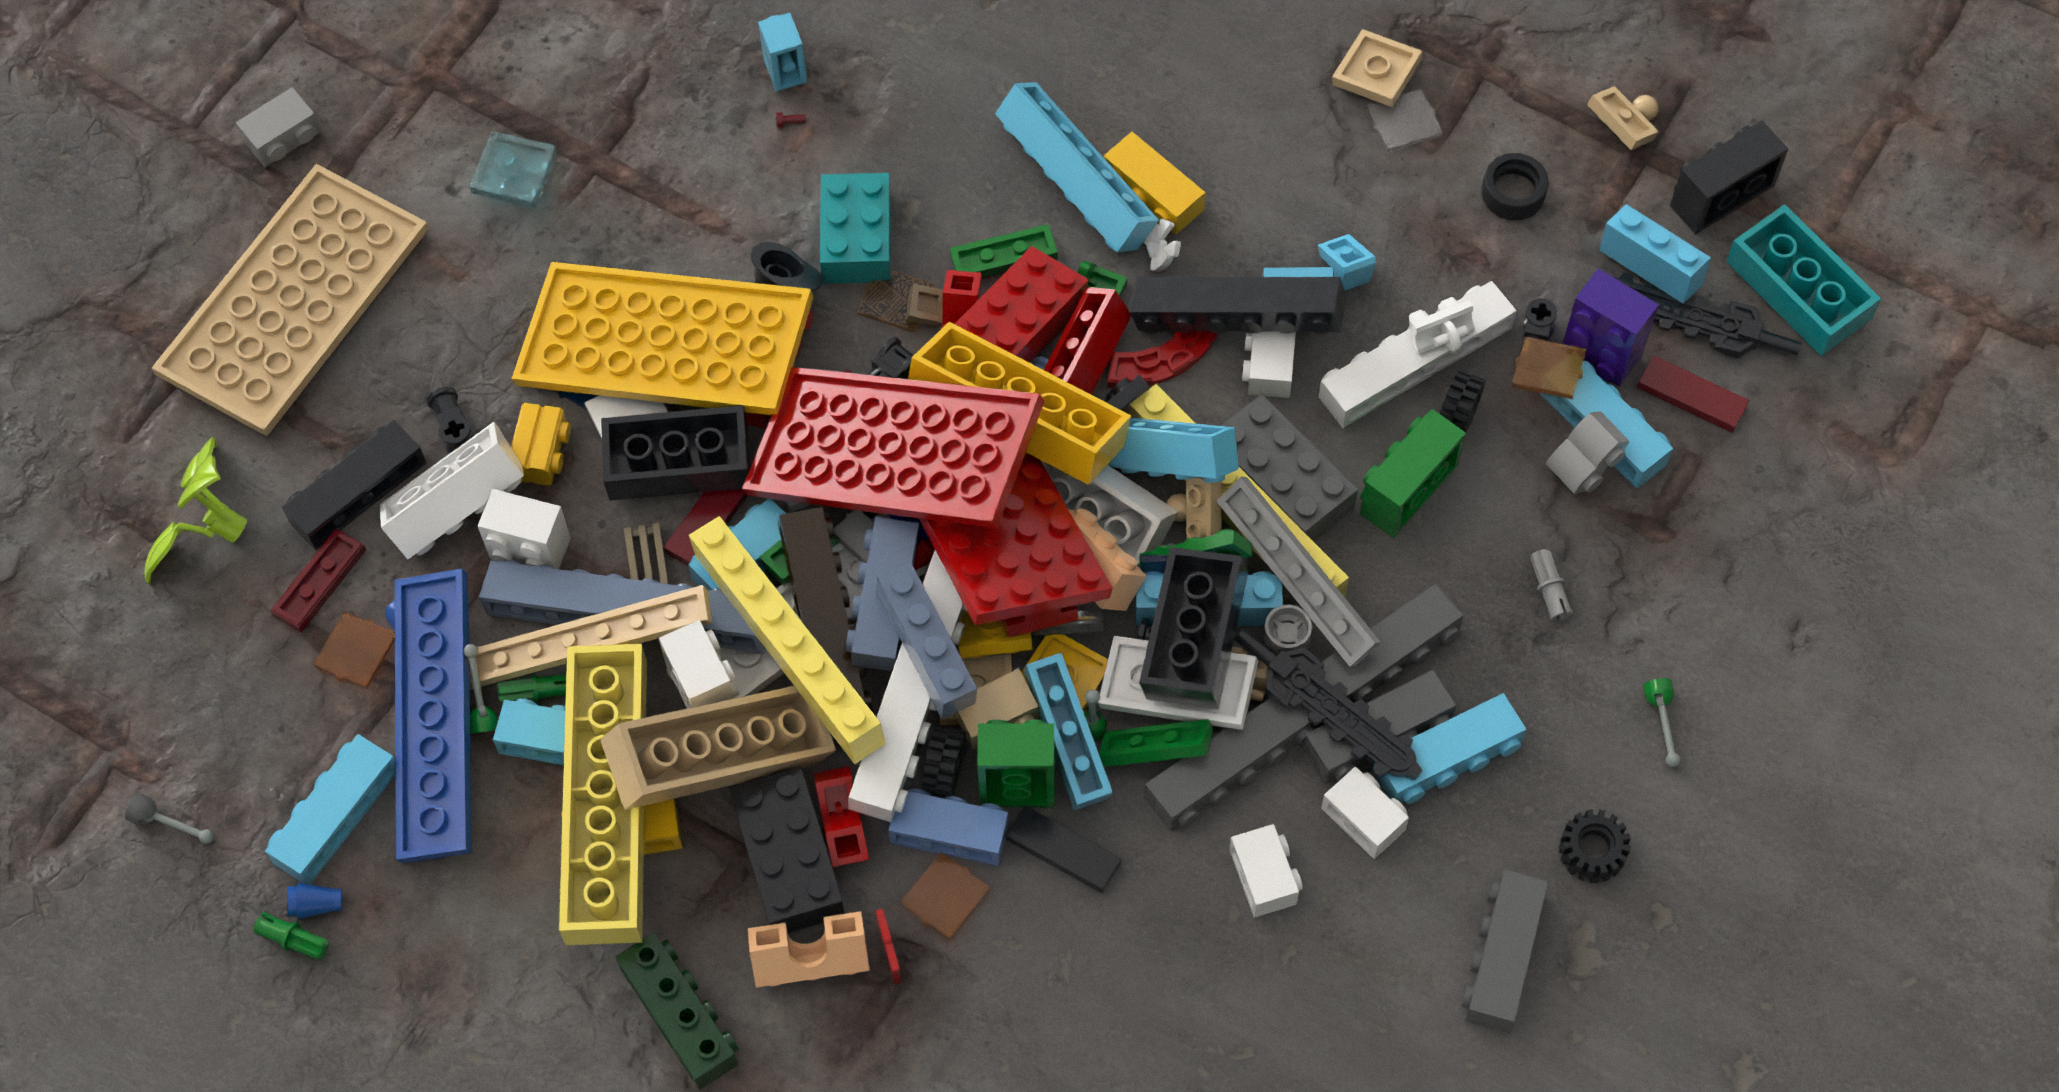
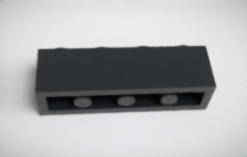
M393 420L388 425L375 430L371 438L358 448L349 450L343 459L331 469L322 471L315 481L305 489L292 494L281 507L289 523L316 550L326 541L335 528L342 530L426 464L421 447Z

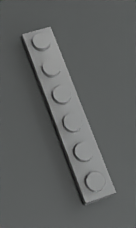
M1240 477L1217 500V503L1246 539L1252 543L1254 549L1349 667L1356 666L1381 643L1380 640L1247 477Z

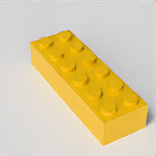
M948 322L911 358L909 380L1039 393L1045 402L1026 453L1087 485L1124 448L1131 415L951 322Z

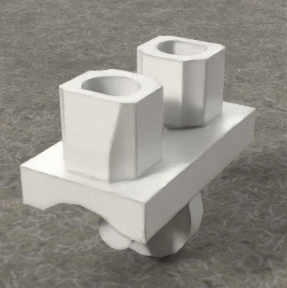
M1451 297L1441 301L1438 305L1437 313L1428 315L1425 311L1419 310L1409 315V326L1413 334L1414 350L1418 355L1445 344L1451 352L1460 350V338L1475 332L1472 321L1473 305L1470 301L1466 300L1459 303Z

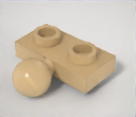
M1613 86L1592 95L1587 104L1630 150L1653 141L1659 132L1649 122L1658 113V103L1652 96L1642 95L1631 103Z
M1202 477L1186 479V495L1174 494L1166 502V504L1179 511L1174 521H1186L1187 539L1216 535V532L1221 530V506L1217 503V500L1221 497V481L1207 483L1204 482Z

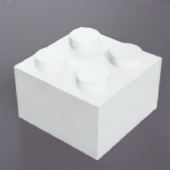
M492 489L478 524L488 556L494 561L514 560L524 565L539 566L545 564L559 569L571 539L561 506Z
M700 620L659 638L666 668L687 709L734 699L735 696L739 695L734 680H736L729 662L722 660L718 651L720 646L712 629L705 632Z

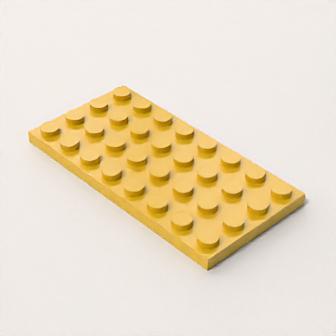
M551 262L512 380L516 386L704 408L743 405L744 411L748 413L778 414L814 296L811 289Z

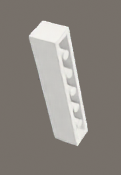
M1493 281L1488 282L1482 287L1479 285L1474 286L1465 293L1463 298L1458 300L1459 303L1469 300L1473 305L1472 321L1475 327V332L1460 338V350L1451 352L1445 344L1418 355L1414 350L1413 334L1409 326L1400 335H1391L1384 339L1379 347L1369 353L1366 351L1361 352L1352 359L1350 364L1340 370L1335 368L1326 373L1321 380L1319 399L1341 427L1344 428L1512 329L1517 310Z

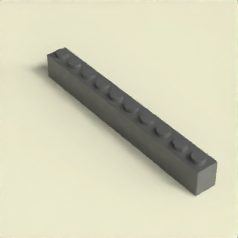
M1435 583L1370 628L1381 643L1359 664L1349 667L1338 652L1322 661L1325 665L1323 670L1326 672L1324 680L1332 686L1339 682L1348 689L1345 696L1355 703L1360 699L1366 702L1374 695L1377 687L1383 683L1390 685L1403 674V669L1410 664H1421L1431 655L1433 648L1441 643L1447 645L1455 640L1461 632L1460 627L1463 614ZM1269 698L1247 713L1243 730L1225 728L1212 737L1207 755L1182 758L1145 784L1144 798L1170 831L1180 825L1186 827L1199 817V812L1210 804L1214 807L1223 802L1228 797L1229 791L1238 784L1245 786L1253 781L1259 774L1258 770L1268 763L1273 766L1283 760L1291 747L1297 743L1304 745L1305 735L1323 726L1324 723L1321 722L1315 726L1308 721L1310 712L1301 705L1296 708L1288 705L1286 709Z

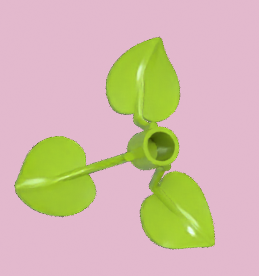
M211 437L186 468L181 481V488L185 490L177 507L182 509L195 497L209 508L203 518V522L207 524V527L172 522L160 534L152 545L145 563V581L150 585L151 573L169 552L177 535L181 532L191 531L204 534L209 538L217 534L230 543H234L247 524L246 518L229 509L228 506L223 504L207 489L208 486L221 479L216 469V459L212 456L213 449L217 447L214 437Z

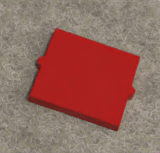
M880 909L876 911L877 927L893 985L901 983L900 968L884 911Z

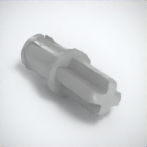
M1542 549L1532 553L1530 559L1539 582L1537 591L1542 593L1550 620L1557 621L1558 618L1563 620L1570 617L1573 611L1570 608L1563 588L1565 580L1559 577L1551 552Z

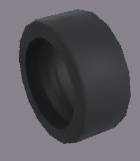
M1522 153L1501 155L1496 157L1487 167L1481 188L1482 199L1487 208L1498 217L1508 220H1524L1534 216L1542 208L1549 186L1548 173L1543 165L1532 156ZM1506 174L1524 176L1533 183L1535 187L1534 194L1525 199L1505 197L1495 187L1496 179Z

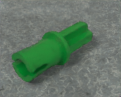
M567 672L565 674L536 677V674H532V678L499 682L497 684L498 699L501 703L504 700L516 701L520 698L535 699V703H537L540 698L566 695Z
M267 912L261 913V917L257 918L254 925V934L277 942L285 951L293 949L314 959H322L329 947V942L326 939L301 929V924L283 921Z

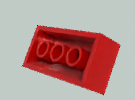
M1031 246L955 325L1030 363L1069 322L1088 286L1089 279Z

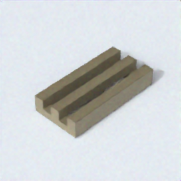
M659 522L652 523V527L648 528L645 525L638 526L636 530H631V527L624 528L631 579L639 580L634 539H640L645 579H653L647 537L654 536L660 582L669 584Z

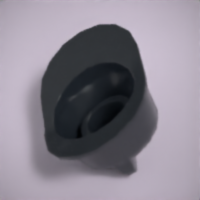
M772 242L760 243L753 248L750 254L751 261L755 266L754 277L756 283L811 289V291H816L823 284L822 274L786 246Z

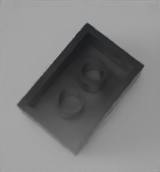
M1763 120L1751 127L1749 125L1744 126L1732 139L1725 143H1716L1708 150L1707 154L1699 159L1692 158L1680 168V175L1674 187L1670 207L1696 235L1774 187L1788 148Z

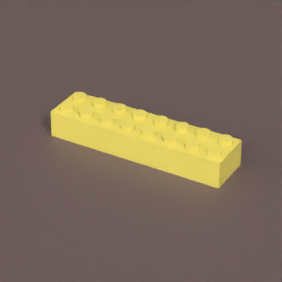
M642 644L567 647L559 931L565 945L642 943L645 805L624 810L600 740L618 723L646 718L647 660Z

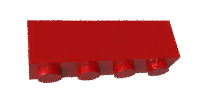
M1086 287L1044 368V371L1091 395L1131 318L1129 310L1115 289Z

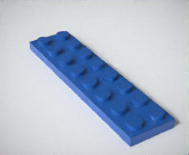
M463 569L395 580L396 860L401 863L472 853L469 660L464 655V647L469 644L468 573Z

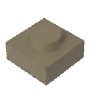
M913 283L909 288L906 320L939 327L942 324L943 290Z

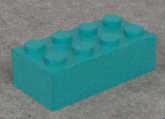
M1785 204L1733 241L1726 261L1821 357L1871 321L1881 301V298Z

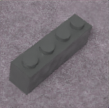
M1434 670L1367 703L1369 705L1367 713L1377 720L1384 716L1391 722L1389 731L1397 737L1406 733L1410 738L1453 718L1456 704ZM1326 724L1305 735L1303 749L1325 784L1335 779L1339 782L1355 766L1359 768L1367 763L1372 766L1374 763L1366 756L1359 760L1351 755L1354 746L1345 739L1338 743L1331 739L1329 735L1332 729Z
M1505 869L1500 882L1492 881L1487 902L1494 904L1491 916L1484 914L1479 932V937L1485 938L1483 950L1475 949L1470 968L1471 972L1477 973L1474 986L1466 985L1461 1007L1468 1008L1465 1021L1506 1033L1511 1032L1549 881Z

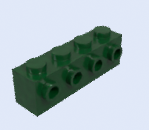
M653 932L642 939V943H636L615 956L619 969L698 1090H701L738 1066L735 1052L739 1048L727 1030L723 1033L719 1031L714 1023L719 1019L708 1000L702 1003L699 1001L694 991L699 989L695 980L687 969L680 972L674 963L679 958L667 939L660 942Z

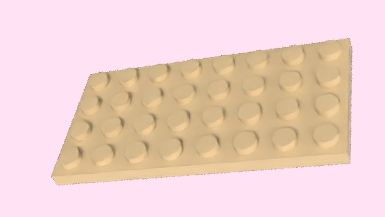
M315 164L153 365L152 370L154 374L267 437L429 230L427 222L326 168Z

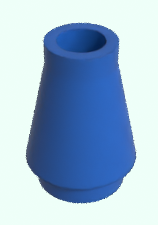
M297 882V886L287 887L288 917L297 916V920L329 912L342 911V888L333 889Z

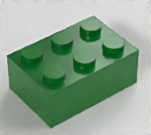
M1433 409L1423 418L1418 416L1407 430L1408 435L1402 442L1395 441L1386 452V460L1379 467L1377 465L1372 466L1363 479L1365 488L1360 495V499H1362L1360 515L1393 539L1459 465L1466 432Z
M998 719L990 720L986 724H978L977 766L980 806L984 803H989L1001 808H1023L1024 805L1029 808H1054V724H1046L1045 721L1037 719L1028 720L1024 724H1009L1007 721Z

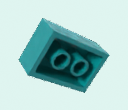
M889 173L821 174L820 268L824 280L823 284L873 283L874 280H876L874 283L884 282L883 280L891 282V189Z

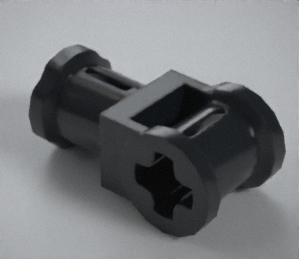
M1538 298L1532 300L1526 308V319L1523 324V342L1520 354L1516 355L1514 359V365L1528 373L1544 371L1546 362L1543 358L1548 340L1554 333V322L1557 318L1555 305L1547 299Z
M893 337L882 346L878 355L871 360L872 370L867 375L908 379L911 358L914 355L902 346L899 338Z
M442 387L431 392L427 397V404L430 409L435 411V416L440 426L439 436L446 443V450L450 454L471 439L474 434L471 433L470 424L463 417L457 404V391L454 388Z

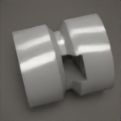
M1278 606L1266 617L1262 644L1276 655L1281 651L1286 652L1303 647L1309 650L1312 633L1311 618L1298 606Z

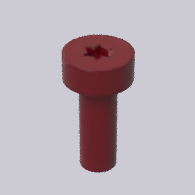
M776 112L777 128H783V124L805 123V114L783 116L782 112Z

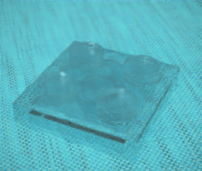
M492 131L470 183L471 193L536 208L557 155L556 146Z

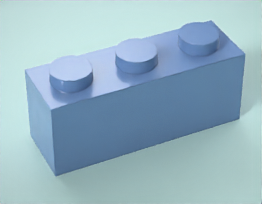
M909 789L902 813L895 811L892 822H890L888 830L890 844L999 866L1009 828V813L994 804L984 803L978 806L968 804L964 799L956 796H946L944 799L931 796L927 791L921 789Z

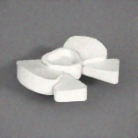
M1161 219L1160 223L1155 225L1143 242L1147 245L1148 254L1151 257L1150 270L1155 272L1165 270L1173 261V257H1178L1181 242L1173 241L1167 245L1166 240H1164L1174 227V223L1166 219Z

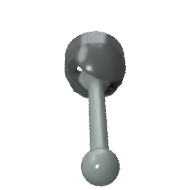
M136 793L127 806L125 820L134 824L146 825L150 824L153 820H157L198 837L203 844H210L214 840V834L211 830L205 829L201 831L157 813L155 801L141 793Z

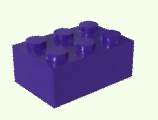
M1598 268L1575 298L1561 351L1567 357L1575 353L1582 361L1589 362L1602 380L1611 381L1620 387L1642 358L1659 304Z

